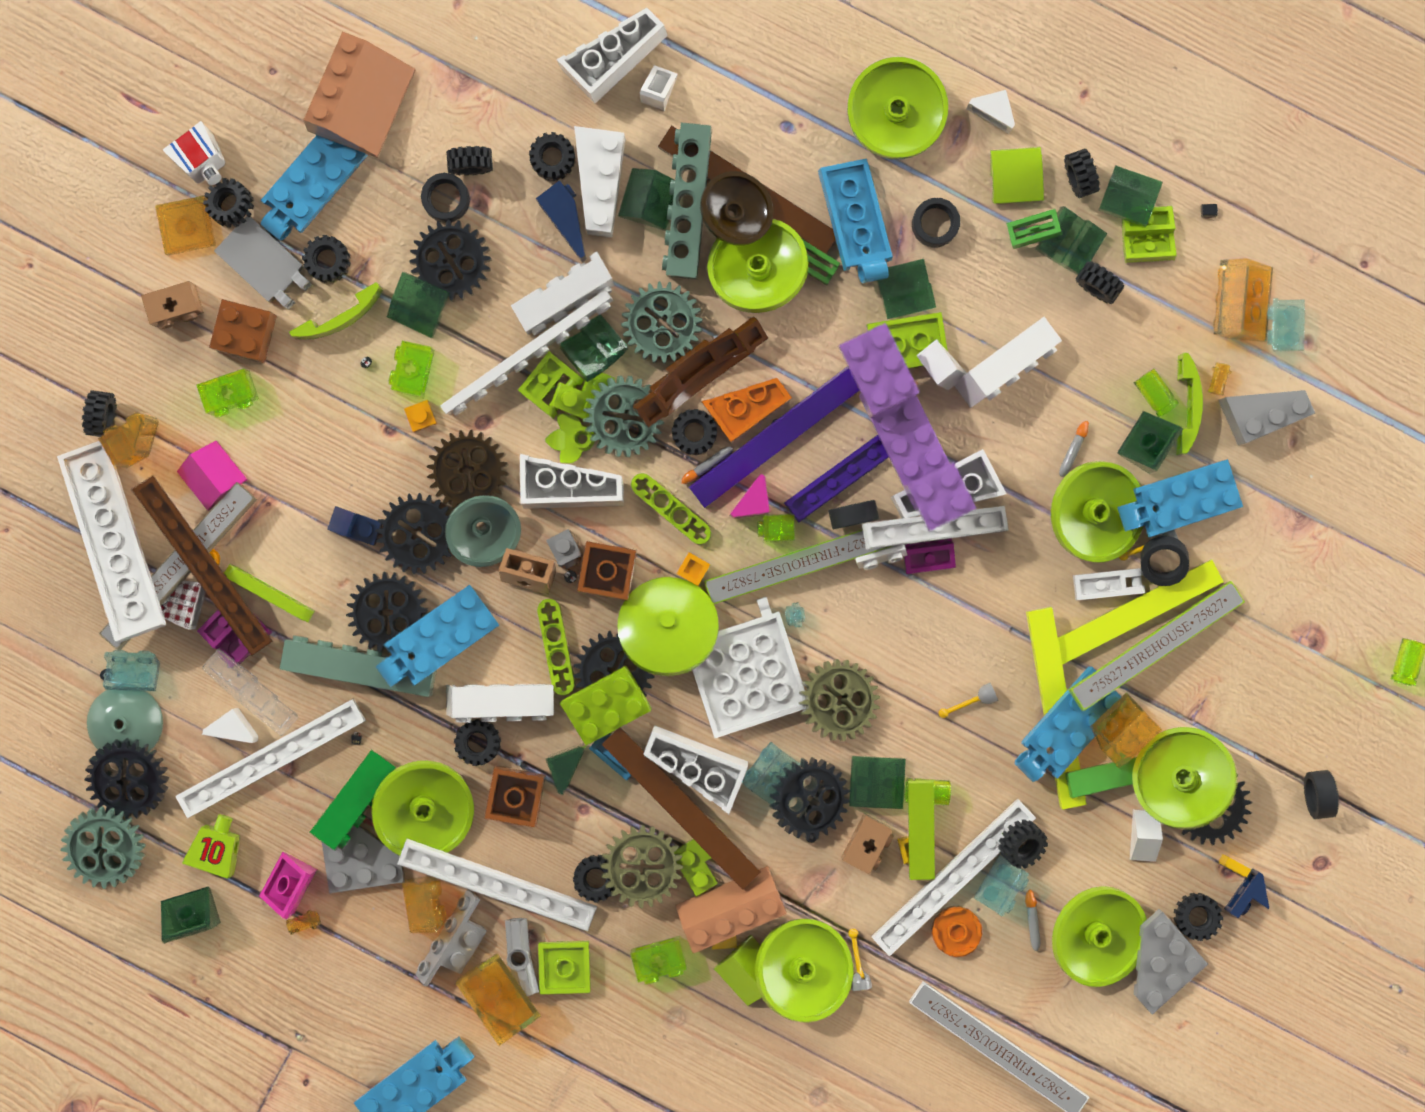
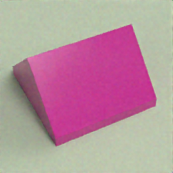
M214 441L191 453L177 470V473L207 511L212 509L236 482L242 485L248 480L218 441Z
M759 475L729 515L730 517L736 519L770 513L764 475Z
M282 852L259 897L283 919H288L295 913L318 869L288 853Z

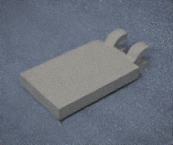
M246 216V222L244 224L240 222L239 226L225 238L214 252L269 303L276 298L289 310L295 302L284 292L286 288L294 281L306 292L313 284L300 273L304 266L251 216Z

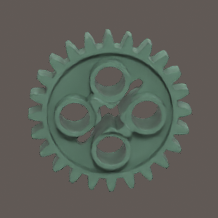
M658 281L657 289H654L649 283L647 292L639 288L641 296L637 297L632 294L631 298L634 303L625 304L630 312L622 313V317L628 319V321L621 323V326L629 328V330L623 333V336L632 338L627 343L628 346L636 344L637 347L634 353L638 354L643 351L644 360L649 355H652L653 363H656L658 357H661L663 364H666L667 357L670 356L675 362V354L679 353L681 356H685V348L688 350L693 349L690 342L699 341L694 333H702V329L697 327L696 324L702 323L703 320L702 318L695 317V315L699 314L701 309H693L696 299L688 301L690 292L687 291L683 295L680 294V285L675 290H672L671 282L667 284L666 288H662L661 282ZM664 299L667 301L668 307L664 311L656 310L654 303L657 300ZM645 308L651 309L661 320L667 318V325L679 334V338H675L664 326L658 328L657 320L648 314ZM676 316H683L686 318L687 323L684 327L677 328L672 323L673 319ZM641 318H648L651 321V326L647 330H641L638 328L637 323ZM666 334L669 336L670 342L667 346L662 347L656 343L659 335Z
M617 376L616 383L612 378H607L608 386L604 383H599L601 391L592 390L591 392L595 398L586 399L591 404V407L583 409L584 412L589 413V417L584 418L583 422L590 423L585 432L594 433L590 441L599 440L597 444L598 449L606 445V454H610L614 449L615 456L620 457L622 450L625 457H630L631 450L636 455H639V447L648 450L647 441L656 442L652 435L654 433L661 434V431L656 427L657 425L664 424V422L658 420L648 428L643 422L604 416L602 412L610 411L639 416L633 409V403L635 400H641L647 396L651 385L646 384L641 387L642 379H637L633 384V376H628L625 382L622 376ZM612 395H616L619 400L618 406L614 409L608 404V400ZM608 420H612L615 424V429L610 434L604 429V425ZM636 424L639 428V433L636 437L632 438L629 434V428L631 425Z
M103 806L98 809L97 813L93 808L87 814L81 812L78 815V819L74 818L70 822L71 826L64 830L68 835L61 839L66 845L60 850L68 853L62 860L71 862L67 870H76L74 878L82 875L84 876L83 884L90 879L92 880V887L95 888L101 882L103 889H105L109 882L113 887H116L119 880L125 883L128 880V876L132 877L136 873L135 869L142 865L138 860H142L145 856L140 851L144 849L146 844L138 842L144 835L135 833L139 825L131 827L132 817L124 820V812L122 811L116 816L114 815V808L105 813ZM110 831L118 833L120 839H114ZM85 832L92 833L94 840L87 838ZM113 855L120 858V864L114 862L112 859ZM87 856L93 857L96 864L90 863L87 860Z

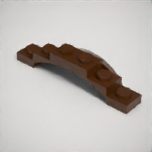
M753 316L734 331L728 328L711 342L707 340L702 341L667 367L665 370L668 374L649 387L652 392L633 405L643 423L649 428L661 418H666L717 377L752 354L756 347L768 339L758 319Z

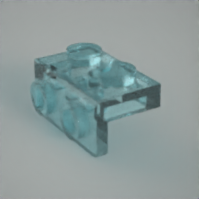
M1273 298V305H1268V320H1273L1272 330L1267 332V344L1272 345L1273 351H1304L1305 299L1279 300L1278 298Z
M124 650L104 653V658L107 662L103 682L105 690L156 691L160 662L155 654L149 651L128 653Z
M770 742L762 750L753 766L747 770L742 783L753 793L769 804H772L775 800L770 798L769 795L777 791L772 787V784L779 785L780 783L776 776L784 777L786 775L783 771L784 767L792 770V761L799 766L800 763Z
M999 855L976 892L974 899L1003 917L1005 913H1010L1016 903L1014 898L1018 891L1022 892L1029 882L1027 876L1029 873L1022 868L1017 869L1013 867L1003 856Z

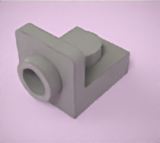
M569 529L546 540L559 567L565 565L566 569L580 563L578 558L583 555Z

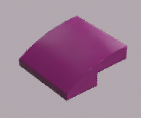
M952 538L905 544L907 556H903L906 574L956 568Z
M219 610L197 630L213 649H217L233 667L237 668L250 655ZM255 615L265 631L270 635L272 631Z

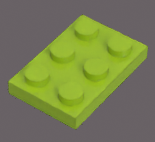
M942 312L866 325L867 331L886 323L908 369L924 367L917 355L936 339L948 351Z
M627 666L565 698L560 703L586 746L643 716L652 709Z

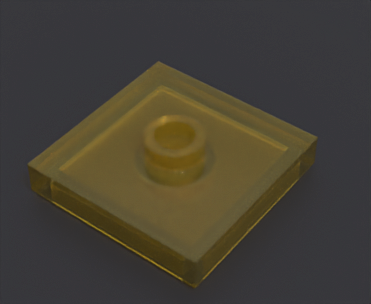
M204 195L155 205L165 255L168 256L216 246L211 218L204 209L206 206L203 204V200H207Z

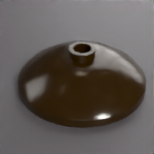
M739 171L721 173L707 184L701 196L700 210L706 227L716 238L725 243L737 246L752 244L762 238L772 224L774 208L770 194L759 180L747 173ZM728 211H732L735 217H731Z

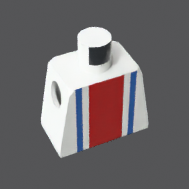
M202 121L163 149L197 184L206 180L209 185H215L221 180L222 177L218 170L225 165V160L214 135Z

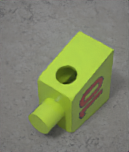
M218 814L215 826L207 824L202 826L182 864L227 879L233 876L240 835L229 832L233 818Z

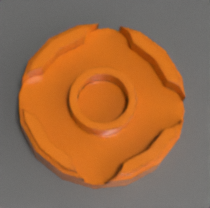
M951 906L940 911L935 917L932 925V938L938 949L952 957H964L974 952L981 941L982 925L978 917L968 908Z

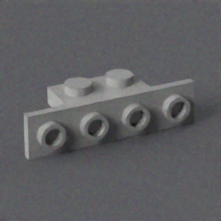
M467 889L465 894L459 898L456 909L451 917L445 921L443 930L438 938L433 941L426 958L418 966L416 976L426 987H428L440 965L461 974L487 932L483 926L469 921L470 916L480 902V899L472 890Z

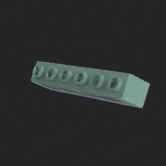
M681 123L680 129L675 131V144L679 146L678 155L673 154L672 170H676L675 180L670 182V195H674L673 205H668L667 220H671V228L666 230L665 245H668L669 248L668 256L664 255L662 270L666 271L668 277L698 278L703 228L700 201L703 190L707 186L712 137L711 125ZM696 145L699 148L698 154L694 157L686 156V147ZM693 170L696 172V178L693 182L687 183L683 181L682 176L685 171ZM685 195H690L694 199L692 206L689 208L680 206V199ZM682 220H687L691 223V229L687 233H680L677 229L679 222ZM680 245H685L689 250L688 255L682 259L675 256L676 248Z

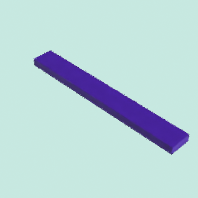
M849 367L844 368L689 486V489L704 508L857 393L859 388Z

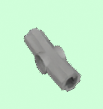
M527 918L505 920L507 965L511 969L518 998L527 997L540 991L529 949ZM513 953H523L526 958L523 963L515 962L512 957Z

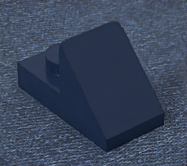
M335 506L327 530L375 546L379 536L376 529H380L382 524L378 520Z
M1253 868L1224 908V910L1236 918L1248 912L1252 899L1269 909L1264 875Z

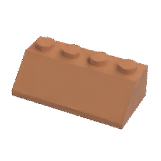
M768 866L759 869L761 873L744 890L733 880L675 905L693 954L787 914Z

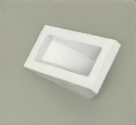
M654 65L641 88V103L664 111L677 78V73Z
M1006 90L972 98L966 108L1008 134L1015 125Z
M937 339L917 355L937 385L946 390L951 389L956 385L957 380L967 374Z
M234 708L203 729L202 735L248 743L257 742L259 737L239 708Z
M1133 809L1130 860L1156 862L1163 841L1161 823L1152 818L1145 810Z

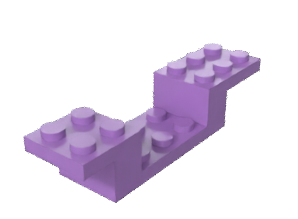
M886 323L839 345L838 347L861 392L859 397L914 510L918 508L928 531L975 510L976 507L954 462L949 463L918 400L917 394L919 390Z

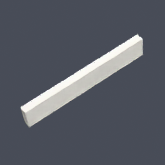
M1005 506L972 510L931 531H928L921 516L862 524L866 549L1008 531Z

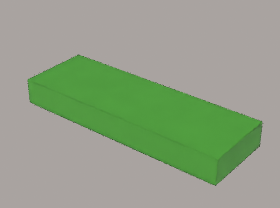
M1137 757L1066 772L1065 776L1070 797L1075 798L1133 784V767Z

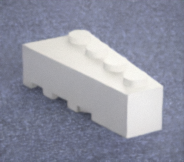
M645 8L619 23L618 27L609 32H603L598 35L599 38L586 45L582 44L575 48L576 51L567 56L563 55L557 61L562 71L596 104L668 35L664 24L648 8Z
M574 126L587 234L612 238L625 147V134L623 132Z
M597 252L589 256L592 260L587 264L578 263L571 267L567 277L564 278L563 275L557 276L546 284V290L543 291L542 288H538L511 305L528 335L531 333L533 335L541 333L547 328L545 325L553 320L555 323L560 322L568 316L567 312L574 308H580L602 291L612 292L611 287L614 286L613 279Z
M1043 317L957 380L954 386L970 408L985 397L990 401L1001 393L999 387L1004 383L1009 387L1020 379L1018 373L1023 369L1028 373L1038 365L1036 361L1038 358L1043 356L1046 359L1057 351L1055 346L1062 340L1046 318Z
M983 449L955 463L973 502L1006 494ZM905 490L891 497L902 519L920 515L918 508L914 510Z
M520 454V499L524 509L624 506L623 479L621 475L584 469L575 465L561 464L551 460Z
M493 684L489 686L465 685L464 687L446 685V715L456 718V722H471V717H481V722H495L497 717H506V721H522V716H532L534 721L547 720V716L554 715L553 685L515 684L510 686Z
M655 725L643 754L669 773H673L680 778L683 783L703 794L706 799L711 802L713 801L728 814L731 811L748 767V761Z

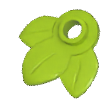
M558 414L557 422L560 429L550 433L545 438V442L551 448L561 451L560 463L569 464L576 462L582 452L588 451L593 447L595 441H590V438L594 433L585 432L587 427L582 426L576 416ZM580 435L587 436L586 443H579L578 438Z

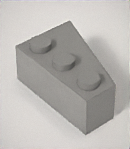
M1305 390L1232 396L1218 400L1238 445L1246 444L1315 414Z

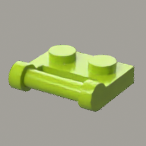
M548 352L518 391L554 419L558 414L556 412L558 409L550 406V404L547 405L543 401L564 374L570 378L566 385L576 388L577 385L580 386L584 379L551 352Z

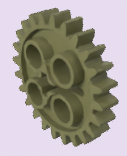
M839 659L833 660L832 665L829 661L823 662L824 669L821 666H816L815 671L817 674L812 672L807 674L811 681L802 682L807 690L799 692L800 695L805 697V700L798 703L799 705L806 706L801 715H809L805 723H814L813 732L821 729L820 737L822 738L826 737L829 733L830 741L836 740L837 735L840 741H845L846 735L850 739H855V732L859 735L864 734L862 726L871 728L868 719L877 718L872 713V710L880 709L878 705L874 704V700L879 699L880 696L873 695V691L878 686H870L869 683L873 680V676L865 678L864 675L867 669L857 671L858 663H854L849 667V660H844L842 665ZM835 676L842 679V687L840 689L834 686L833 680ZM823 685H826L827 689H828L830 692L825 691V690L823 689ZM855 692L861 698L858 706L852 701V696ZM820 695L825 696L827 700L824 708L818 705V697ZM835 696H842L840 701L843 704L837 705L838 698ZM848 708L853 709L856 715L854 716ZM839 711L845 715V722L842 725L836 719Z
M644 825L640 826L639 832L636 831L634 826H631L630 834H627L622 829L621 839L613 836V840L616 843L614 846L606 844L610 854H602L608 860L607 863L600 864L601 868L607 869V872L601 875L602 878L610 879L605 884L606 888L614 886L611 895L614 897L620 893L619 901L621 903L628 898L630 907L634 905L635 901H638L640 908H643L644 901H647L649 906L653 907V899L663 903L661 895L665 894L670 897L669 887L677 889L673 880L682 878L676 873V870L683 869L682 865L676 864V861L680 860L682 855L674 854L679 847L677 845L669 846L672 841L670 836L663 840L664 831L661 830L655 835L654 826H651L648 832H646ZM627 847H634L636 850V855L631 860L623 858V851ZM653 847H659L661 850V855L657 860H650L648 857L649 850ZM641 860H643L647 865L663 864L664 868H643V872L640 873V870L637 868H620L619 865H639ZM628 872L634 873V883L628 886L624 885L622 882L624 874ZM659 873L660 882L654 886L649 885L647 881L649 875Z

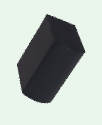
M1217 204L1201 205V217H1217Z

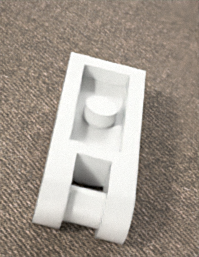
M1141 568L1073 575L1075 600L1146 593L1145 585L1142 586L1141 576H1143ZM1125 577H1131L1132 587H1126Z

